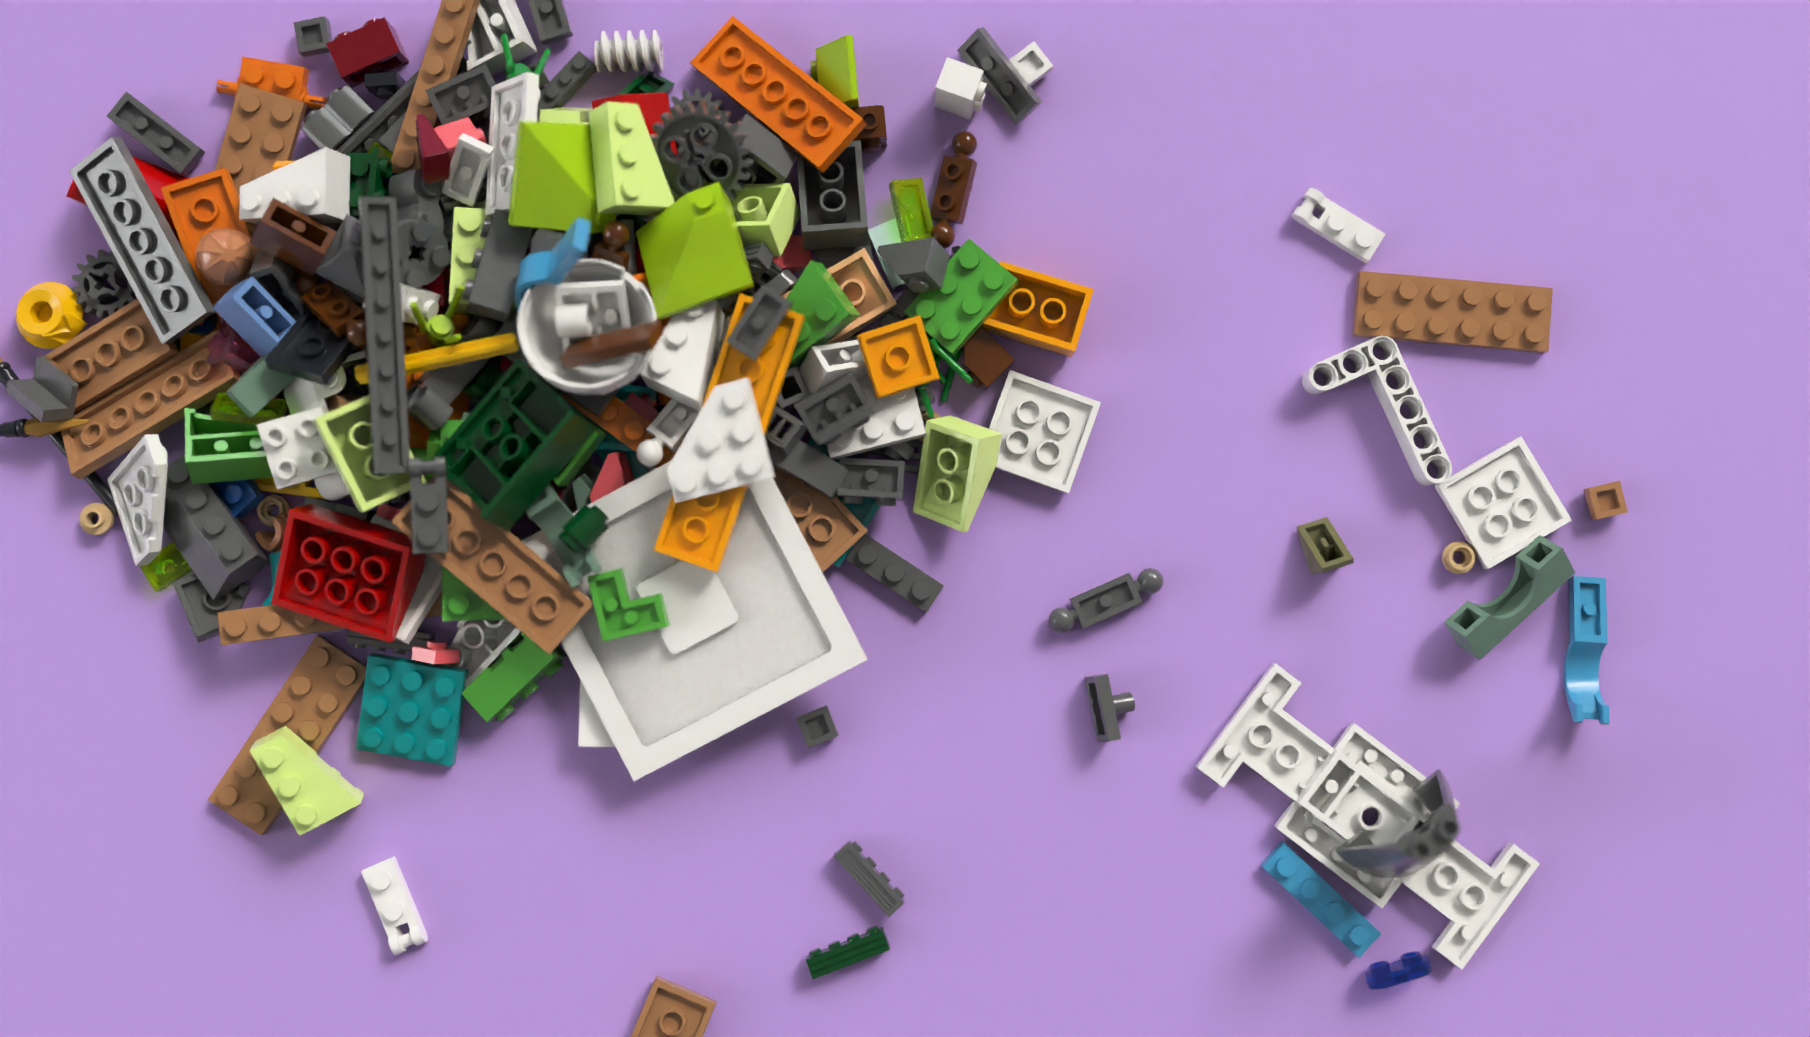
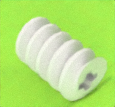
M631 30L627 31L625 40L621 39L618 31H614L612 40L608 39L606 31H602L600 40L595 41L594 57L598 73H602L605 66H607L610 72H616L618 64L623 72H628L631 64L636 72L642 70L643 64H645L649 72L654 71L656 63L659 69L663 71V47L657 30H653L651 39H647L644 30H640L638 40L634 39Z

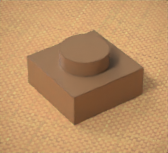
M1620 481L1583 489L1591 521L1628 512Z

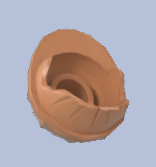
M228 228L213 229L204 235L195 250L196 264L206 279L219 285L233 286L249 278L255 256L262 249L250 244L251 237L239 231Z

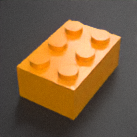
M1000 261L999 264L1016 277L1019 283L981 326L989 333L1072 357L1079 341L1094 289Z

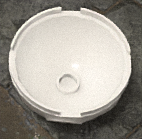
M579 259L560 283L624 280L631 327L657 321L656 311L646 288L627 273L624 268L614 263L597 259ZM537 284L532 290L529 288L519 309L518 335L523 353L529 364L549 383L575 394L604 395L637 378V375L647 364L653 350L564 369L559 359L564 352L562 338L558 337L555 324V311L557 307L554 294L555 284Z

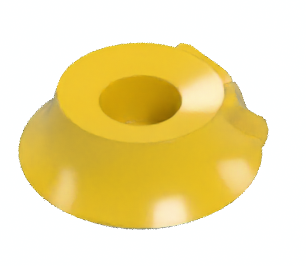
M44 282L30 288L20 299L16 310L17 327L24 339L36 347L52 349L58 348L76 337L87 325L83 320L82 305L76 303V300L79 298L77 294L72 292V289L66 285L57 282Z

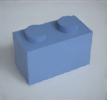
M253 276L233 286L212 307L261 357L270 353L296 322Z

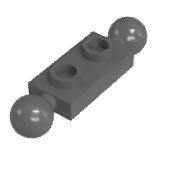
M1147 568L1140 572L1137 580L1133 581L1130 573H1127L1072 597L1069 600L1073 608L1070 610L1064 607L1054 609L1048 618L1049 626L1057 633H1066L1071 630L1074 622L1079 620L1082 629L1141 604L1143 601L1139 593L1154 594L1162 588V574L1156 569Z

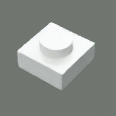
M1034 41L1010 59L1011 63L1030 87L1053 70L1052 63Z

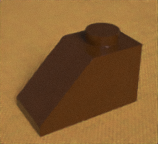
M982 326L963 345V369L972 378L973 381L970 384L976 389L981 386L987 391L1015 361Z

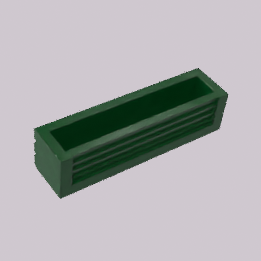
M873 926L866 930L867 933L860 936L856 933L848 936L847 941L842 943L838 940L828 944L829 948L824 950L817 948L810 951L806 957V963L812 979L890 950V944L884 928Z

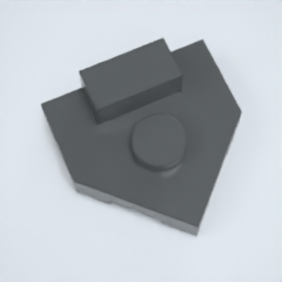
M196 574L173 582L198 643L219 635L217 612L241 609L251 590L249 585L241 583L226 595L214 601Z

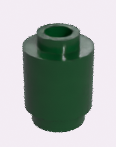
M584 505L561 527L563 531L558 537L572 552L578 555L582 550L587 551L609 529L605 523L608 517L596 505L591 509Z

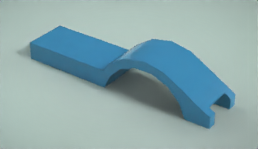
M577 217L552 251L530 254L521 261L513 296L518 314L521 303L529 288L532 290L536 284L548 283L559 285L586 252L591 222Z
M1572 576L1568 579L1570 643L1564 660L1563 679L1565 694L1574 723H1581L1583 719L1599 720L1601 725L1610 724L1609 706L1605 704L1601 696L1598 674L1600 659L1604 648L1608 644L1606 578Z

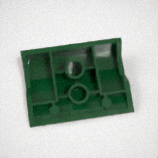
M518 358L431 460H434V457H446L447 478L449 481L473 499L482 510L480 516L483 519L508 531L597 428L529 365Z

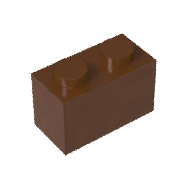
M273 198L249 243L313 276L337 232Z

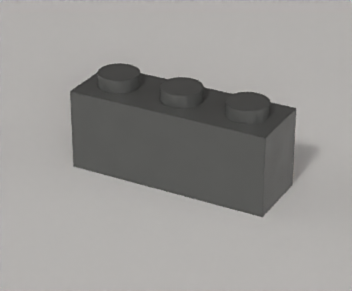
M495 209L492 219L485 217L480 237L486 238L483 250L476 248L471 264L472 268L477 269L474 281L467 279L462 298L468 300L466 311L505 323L513 301L521 261L525 258L533 227L508 224L509 213Z

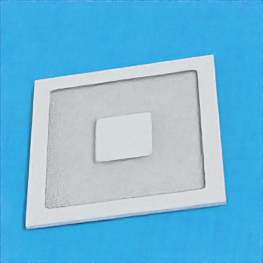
M671 461L587 505L590 509L596 505L608 517L605 523L609 529L592 545L602 568V571L599 573L623 568L630 600L662 593L670 623L668 627L603 642L593 604L561 641L633 781L868 660L773 478L748 485L719 572H714L654 551L673 494L667 474V468ZM542 530L522 540L526 546L566 579L563 574L561 560ZM592 571L578 580L580 585L576 588L593 602L587 576L595 575Z

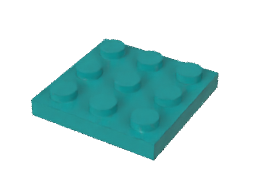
M378 653L369 654L356 749L452 767L456 762L465 698L461 693L466 689L468 670Z

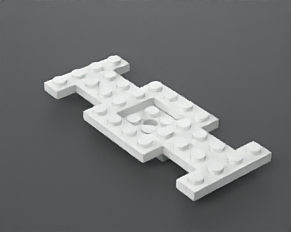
M1272 663L1195 767L1223 788L1242 762L1293 800L1274 825L1276 829L1382 909L1400 884H1404L1451 920L1432 948L1457 967L1463 969L1540 863L1514 843L1508 842L1490 867L1454 840L1451 847L1440 857L1423 869L1406 876L1378 877L1364 873L1349 865L1335 850L1360 830L1365 832L1374 845L1396 843L1408 832L1416 830L1429 819L1431 812L1412 790L1425 780L1426 777L1352 722L1335 745L1331 747L1283 710L1284 706L1301 685V682L1276 663ZM1454 799L1456 809L1460 803ZM1374 807L1378 812V819L1373 825H1365L1362 820V814L1365 809Z

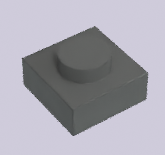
M325 16L293 22L298 50L303 57L329 52L326 43L333 39L329 20Z
M827 705L796 718L808 748L839 736Z

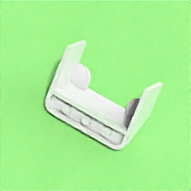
M365 350L350 354L326 385L296 377L284 388V396L291 415L320 406H326L329 413L324 398L336 395L344 389L347 382L344 369L366 362ZM339 472L314 479L319 494L327 500L336 501L351 497Z

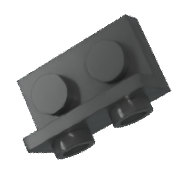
M484 64L425 91L441 124L444 125L467 117L470 119L479 114H482L484 118L490 117L492 86L496 85L487 64Z

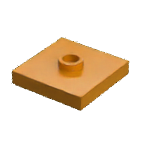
M920 315L856 335L876 399L940 379Z

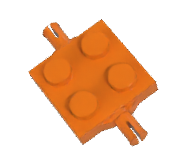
M242 56L240 75L237 82L219 79L216 83L220 85L216 86L218 93L235 95L236 97L239 84L241 83L304 102L307 105L306 110L307 108L319 110L325 106L323 104L327 103L326 97L309 95L307 88L309 69L296 65Z

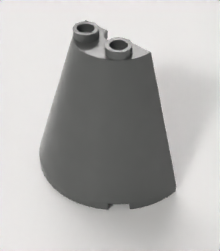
M1437 769L1412 789L1431 812L1429 819L1416 830H1411L1396 843L1374 845L1365 832L1360 830L1337 848L1335 852L1354 868L1373 876L1387 878L1415 873L1440 857L1451 847L1460 832L1453 794L1442 771Z

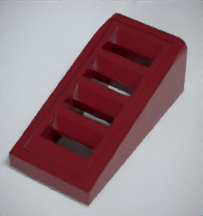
M418 114L416 115V139L423 179L425 183L447 180L450 177L449 151L426 116Z

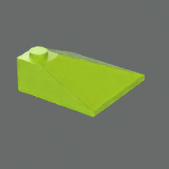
M518 121L508 224L567 231L576 218L579 217L591 222L589 233H602L604 226L608 222L616 220V214L597 212L590 124Z
M719 182L686 193L636 231L654 307L659 320L754 287L731 201Z

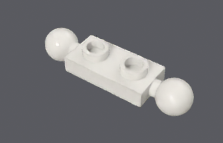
M671 399L648 426L647 431L654 438L639 444L636 450L638 461L645 466H655L662 460V448L664 446L675 452L682 444L700 411Z

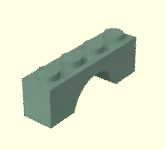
M1539 535L1516 556L1513 578L1501 595L1484 604H1475L1467 601L1444 623L1457 645L1478 660H1481L1574 575L1575 571L1563 548Z

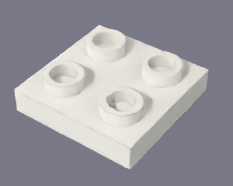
M624 280L555 285L554 294L557 306L555 324L558 337L562 338L564 351L572 340L631 327Z
M320 406L257 425L277 489L338 473L313 423L315 418L328 413L326 406Z

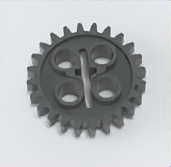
M688 101L684 104V112L679 105L671 108L672 115L667 112L662 114L660 117L664 124L659 122L653 124L652 128L657 134H650V138L673 199L681 198L686 193L711 185L708 181L709 176L714 183L719 182L731 202L737 198L734 190L742 192L746 187L740 179L748 180L752 175L744 167H750L754 164V160L745 157V154L753 150V146L743 145L742 142L749 134H738L736 131L741 121L730 124L728 122L731 115L730 111L722 116L718 115L719 105L717 104L707 111L705 101H701L696 110L692 102ZM701 127H706L712 132V142H706L700 137ZM685 129L689 130L690 137L685 134ZM671 141H678L683 146L684 153L682 156L676 155L671 150ZM702 153L705 159L703 161L701 159L696 161L693 155ZM716 158L722 159L727 163L728 173H721L716 169L714 164ZM686 172L696 174L699 180L698 186H692L687 182Z

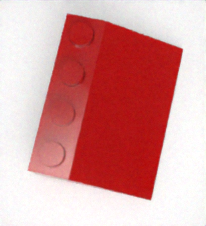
M314 504L292 508L288 512L271 604L391 643L396 638L423 574L427 553L413 554L412 539L405 533Z

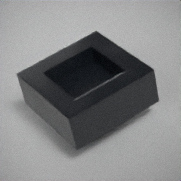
M397 72L364 74L365 87L375 97L383 100H389L406 83Z

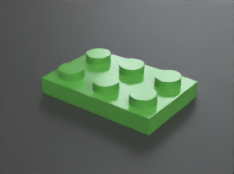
M968 239L948 261L942 289L920 293L904 313L909 318L920 315L925 332L932 338H935L943 348L954 356L1015 288L1019 281L971 239Z

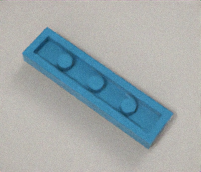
M1283 841L1260 864L1357 957L1360 958L1381 935L1369 921Z

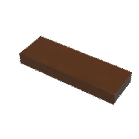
M659 320L572 340L559 359L564 369L653 350L665 330Z

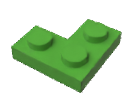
M623 568L587 576L603 642L670 626L663 594L660 593L630 600Z

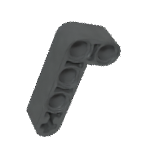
M477 314L459 333L462 337L461 340L454 344L495 336L501 326L494 319ZM491 357L425 371L406 392L407 414L425 429L433 431L441 427L453 413V408L449 404Z

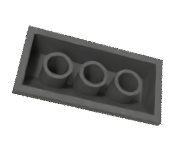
M185 454L168 465L163 528L211 598L217 601L270 564V560L242 520L233 515L213 482L192 484L185 463Z

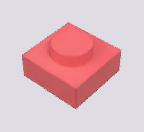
M429 640L427 641V646H414L412 648L411 660L431 664L459 663L460 650L448 648L445 641Z

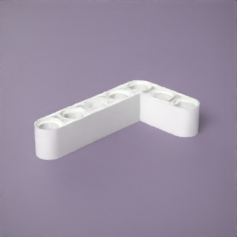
M1388 336L1375 337L1320 361L1304 372L1302 375V385L1308 393L1314 395L1323 394L1367 374L1417 482L1424 486H1431L1443 483L1449 479L1452 474L1451 462L1393 339ZM1374 345L1383 349L1385 354L1383 360H1379L1373 355ZM1344 358H1349L1355 363L1354 373H1349L1344 369ZM1315 371H1320L1325 375V386H1319L1315 383L1313 378ZM1388 374L1393 375L1397 379L1398 387L1396 390L1391 389L1387 385L1386 377ZM1401 404H1406L1411 409L1410 419H1405L1400 414ZM1415 433L1423 436L1425 440L1423 449L1416 447L1413 438ZM1429 462L1434 463L1438 468L1436 478L1430 477L1427 472Z

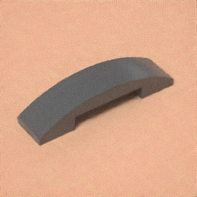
M770 426L767 431L771 433L775 427ZM781 431L777 437L782 439L785 432ZM800 440L788 456L766 441L772 466L803 481L805 486L832 500L834 499L837 488H840L849 470Z

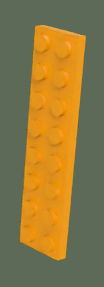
M740 293L702 407L715 386L750 378L765 436L806 316L789 311L759 359L754 361L726 342L754 299ZM749 484L675 503L672 494L654 551L714 572H719Z

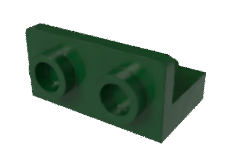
M373 147L372 154L347 153V156H350L349 215L360 220V197H389L387 180L391 178L393 168L391 160L381 148Z

